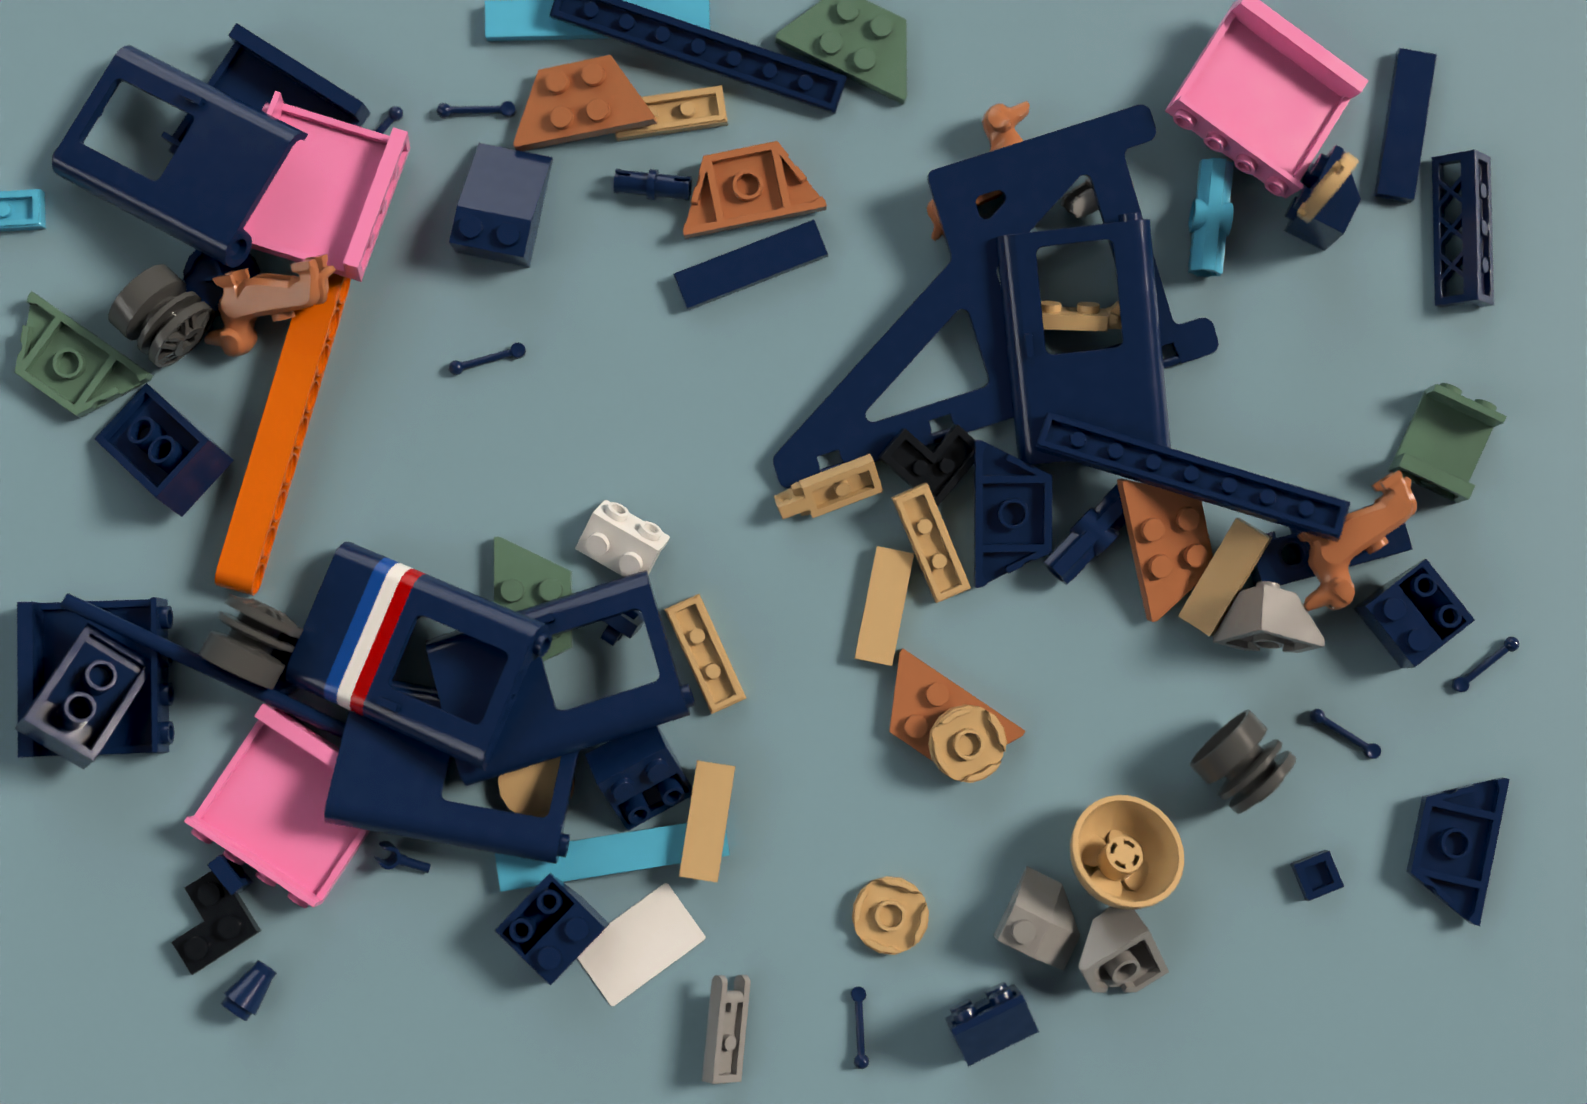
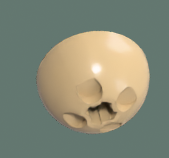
M1113 795L1099 799L1084 810L1072 831L1070 859L1073 871L1084 889L1103 904L1125 910L1147 908L1169 896L1181 879L1184 869V849L1178 831L1160 809L1143 799L1128 795Z

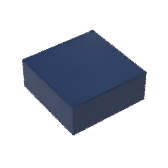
M1323 850L1290 864L1303 897L1307 901L1344 887L1329 850Z
M223 854L217 856L207 865L231 895L243 892L253 883L240 865L232 862Z

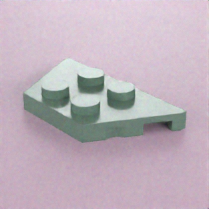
M821 0L777 33L775 37L776 43L904 105L907 98L906 19L867 0Z
M32 291L29 293L27 303L30 304L27 325L22 327L20 338L22 349L17 355L14 373L80 418L151 381L153 375L36 293Z
M494 537V603L513 611H519L572 594V572L506 539ZM572 630L552 636L550 648L542 656L543 662L572 648Z

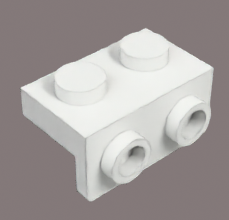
M604 500L592 513L575 549L623 577L647 570L649 575L660 552L667 545L670 536L662 532L661 528L656 524L643 521L632 515L623 505Z

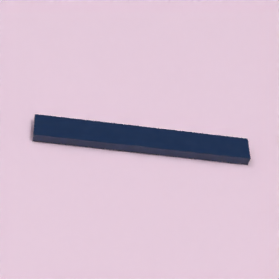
M554 0L549 15L550 18L832 114L836 113L847 76L623 0Z
M1049 411L1046 413L1035 445V450L1335 542H1338L1351 503Z

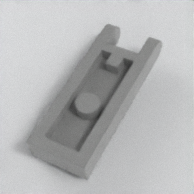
M715 975L712 978L702 1081L711 1084L741 1082L750 994V978L748 975H737L735 977L733 991H727L728 981L724 975Z

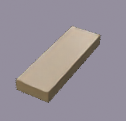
M722 85L641 97L656 117L657 124L616 132L615 134L617 141L726 126L728 121Z
M925 482L891 497L934 601L938 603L971 589L928 483Z
M1236 518L1178 617L1206 635L1214 636V633L1272 537L1243 519Z
M880 546L876 547L854 659L892 666L914 553Z
M700 594L664 609L711 714L747 699Z
M697 760L679 877L718 883L736 766Z

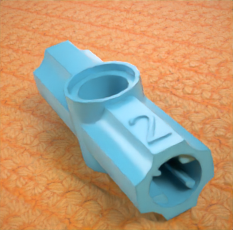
M1213 157L1202 159L1199 162L1196 199L1192 202L1189 216V232L1192 233L1188 273L1195 276L1213 277L1223 274L1226 237L1230 234L1234 212L1233 203H1230L1234 163L1227 161V159Z

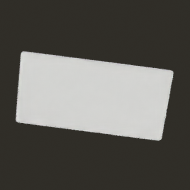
M664 883L610 922L605 930L577 959L611 1006H615L703 942L706 936L669 884Z

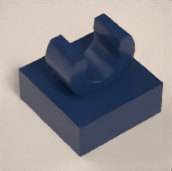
M634 610L603 620L608 626L600 638L612 646L621 639L623 634L631 639L644 624L642 613Z

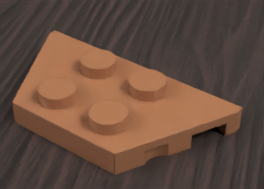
M606 55L539 69L513 143L516 150L526 151L656 125L657 119L613 57Z
M773 141L703 156L683 233L685 239L825 211L827 210L825 199L819 196L807 181V177L800 168L790 160L788 153L780 143Z
M1123 478L1117 479L1146 619L1156 622L1196 586L1213 557L1202 501L1145 483Z
M901 649L898 655V667L889 726L891 734L932 761L928 743L931 728L937 718L952 707L967 704L980 706L995 715L1004 727L1007 744L1024 735L1026 732L1024 729L905 649Z

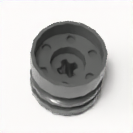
M165 264L155 265L135 277L119 293L108 313L109 322L127 339L131 341L137 340V348L142 353L148 355V359L159 368L169 366L189 353L203 339L215 319V310L204 301L201 302V297L195 292H186V283Z
M229 594L225 604L238 610L240 613L238 617L222 611L219 613L218 618L232 629L229 635L218 631H210L199 655L241 678L260 686L274 689L285 665L271 654L274 649L292 653L295 646L281 639L280 636L282 633H286L299 639L304 629L296 625L285 613L253 598L248 599Z
M1250 710L1241 712L1218 730L1195 754L1189 765L1207 784H1211L1223 777L1226 778L1218 795L1224 800L1234 795L1229 807L1237 814L1248 810L1256 803L1267 798L1282 783L1284 777L1296 762V757L1290 751L1278 754L1282 748V743L1279 739H1274L1262 747L1259 745L1267 732V727Z

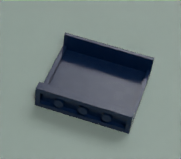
M237 23L228 35L234 44L207 83L261 111L265 103H271L273 95L277 91L281 92L285 104L359 127L363 126L370 115V111L362 101ZM186 114L172 136L165 131L162 133L161 136L171 145L168 151L173 155L194 122L193 116Z
M150 597V599L86 601L168 640V629H171L173 625V611L171 606H168V599ZM17 602L18 723L86 624L90 623L151 661V673L98 755L169 752V744L173 743L175 735L173 722L169 721V706L174 701V688L172 683H169L168 667H172L173 659L62 608V602ZM18 731V757L60 756Z

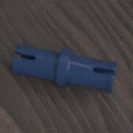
M616 169L613 190L617 194L646 195L648 200L666 197L689 201L692 190V177L659 174V171L655 169H650L649 173Z

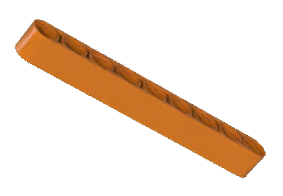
M333 273L328 277L329 290L327 300L323 304L294 311L296 316L291 318L216 568V586L252 596L258 592L261 586L349 292L350 278Z

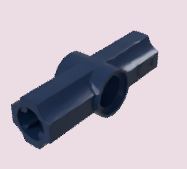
M1117 484L1103 497V500L1095 508L1091 507L1074 524L1065 540L1043 561L1048 571L1065 585L1072 581L1094 556L1097 558L1119 536L1120 533L1118 531L1126 524Z

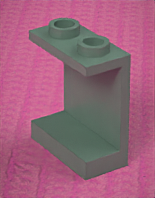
M1440 383V385L1435 384L1425 389L1388 471L1394 473L1400 470L1403 478L1408 476L1411 482L1459 503L1470 499L1476 486L1469 482L1493 428L1503 424L1507 416L1497 412V407L1482 399H1475L1473 401L1462 396V390L1448 383Z

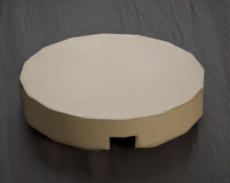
M1345 152L1339 162L1336 161L1316 185L1310 198L1302 203L1297 210V216L1306 223H1309L1346 180L1359 160L1349 152Z
M964 704L948 709L937 718L930 731L928 746L931 759L940 772L953 780L972 783L986 779L998 769L1002 762L1000 760L1003 757V753L1006 751L1007 740L1004 727L995 715L980 706Z
M561 756L498 777L500 796L511 811L535 817H545L548 815ZM574 776V781H573V786H572V791H571L570 799L572 798V796H573V794H574V789H575V776Z
M884 876L870 881L859 891L853 903L852 921L856 934L867 947L878 953L895 955L909 950L921 941L928 928L929 910L925 897L914 884L901 877Z

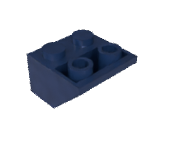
M1337 145L1327 155L1321 153L1315 164L1311 163L1301 181L1306 187L1302 189L1298 197L1295 196L1284 215V217L1290 219L1284 230L1285 232L1323 251L1345 233L1361 201L1352 172L1309 223H1306L1297 216V210L1303 202L1310 198L1316 185L1336 161L1339 162L1341 156L1345 153L1343 148Z
M1423 559L1381 586L1354 608L1401 669L1415 668L1475 621L1427 559Z
M658 726L611 740L585 754L598 787L628 831L692 796L693 787Z
M549 873L494 931L551 986L605 930L609 923L582 896Z
M1006 982L1000 983L985 991L986 998L974 1004L970 999L953 1006L950 1009L951 1015L945 1017L968 1066L1039 1032L1026 1000L1015 984L1008 987Z

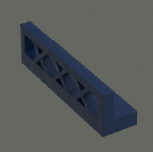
M1475 149L1432 157L1435 306L1445 307L1468 303L1477 307L1494 306L1491 157ZM1461 163V176L1450 187L1444 182V166ZM1455 197L1462 203V213L1451 224L1445 219V208ZM1456 235L1462 240L1463 250L1452 261L1446 256L1445 246ZM1457 272L1463 278L1464 294L1447 296L1446 283Z

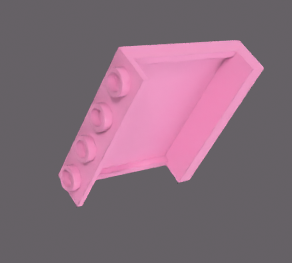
M1237 0L1228 10L1165 109V112L1173 117L1174 122L1179 127L1191 130L1204 139V143L1208 148L1216 152H1222L1233 160L1234 165L1240 171L1252 174L1263 182L1265 188L1270 193L1286 199L1303 188L1304 184L1300 181L1349 101L1363 91L1369 80L1262 1Z
M275 91L271 103H265L262 111L307 133L308 136L305 141L299 140L294 144L243 228L252 238L251 248L294 262H302L308 257L327 254V266L335 267L336 271L334 274L361 282L410 151L408 132L393 127L390 136L349 124L285 104L281 92Z
M262 704L254 716L258 719L195 815L186 817L184 822L193 827L191 833L199 840L207 844H211L214 841L225 849L223 855L238 865L247 863L256 869L255 876L262 882L272 887L278 884L289 891L287 897L303 908H307L309 905L316 907L324 902L370 831L325 823L324 821L325 805L339 748L284 711L269 704Z

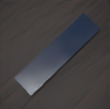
M1399 48L1396 52L1374 197L1409 203L1415 200L1437 54Z
M813 219L676 272L674 277L686 308L689 311L828 257V252Z

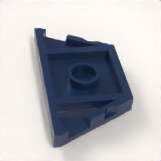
M974 440V587L981 588L987 585L988 582L1006 573L1009 574L1021 568L1024 564L1052 552V475L982 440Z
M1495 778L1422 796L1406 871L1468 923L1480 926L1510 781V779Z

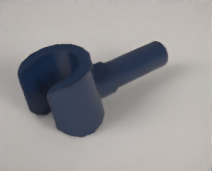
M389 841L379 843L383 849L392 851L391 855L386 859L374 856L382 868L393 869L400 865L426 873L429 872L431 864L400 854L399 850Z

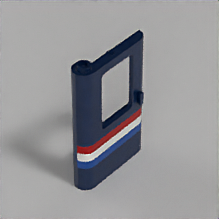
M344 542L336 550L303 627L304 630L288 662L285 677L286 681L294 686L486 771L531 661L536 660L539 656H544L548 652L552 636L549 634L547 624L357 544ZM425 616L500 648L508 654L507 663L481 723H471L393 687V677L416 622L420 617Z

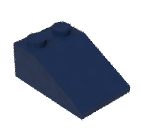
M479 143L459 198L449 243L455 252L530 267L553 158Z
M147 383L95 438L155 498L181 517L234 461L214 441Z
M87 623L15 729L84 770L94 762L151 673V661L90 623Z

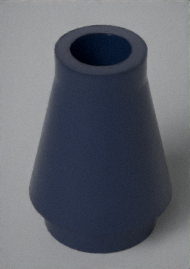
M257 960L251 969L224 992L226 997L221 1004L239 1018L247 1021L252 1014H257L270 983L277 972L265 963Z

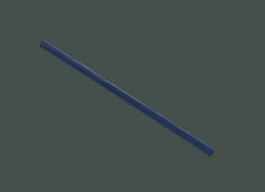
M67 593L62 601L61 607L342 739L346 723L274 689H269L241 678L211 663L191 650Z

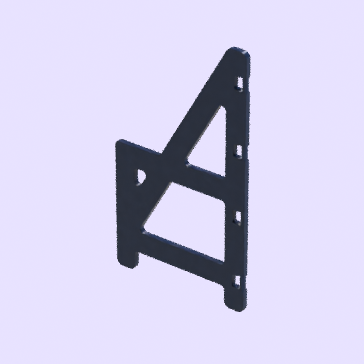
M1142 104L1135 105L949 164L928 173L927 181L950 253V262L776 452L773 457V466L778 481L784 488L789 489L792 484L799 482V480L871 454L874 462L879 461L878 456L902 428L907 429L926 446L941 441L952 428L931 433L932 429L929 421L950 414L952 423L958 424L966 432L1014 418L1001 285L997 275V267L999 265L996 237L1030 232L1080 176H1087L1091 182L1103 224L1119 222L1118 215L1141 212L1126 163L1125 152L1127 149L1147 143L1155 137L1156 126L1152 113L1147 106ZM993 191H1001L1005 196L1004 203L989 219L981 218L976 206V199ZM1108 240V243H1109V246H1110V249H1111V253H1112V256H1113V259H1114V263H1115L1114 246H1113V243ZM1153 254L1161 345L1164 346L1172 343L1176 353L1175 356L1163 359L1164 369L1214 353L1219 343L1211 320L1197 318L1181 324L1174 322ZM958 310H965L969 315L988 377L987 384L984 387L875 422L867 420L866 411L951 317ZM1121 343L1103 349L1119 347ZM838 450L843 462L819 469L820 465L817 456Z

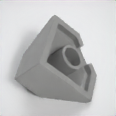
M1261 581L1256 583V587L1240 591L1213 636L1214 643L1244 651H1260V647L1268 649L1283 647V652L1301 653L1324 647L1325 642L1324 637L1297 594L1280 589V584L1270 581Z
M1026 866L993 936L998 941L1034 959L1064 971L1080 938V933L1062 883Z
M1108 907L1102 914L1093 919L1078 966L1093 993H1106L1108 987H1121L1123 992H1138L1169 972L1149 929L1135 910Z

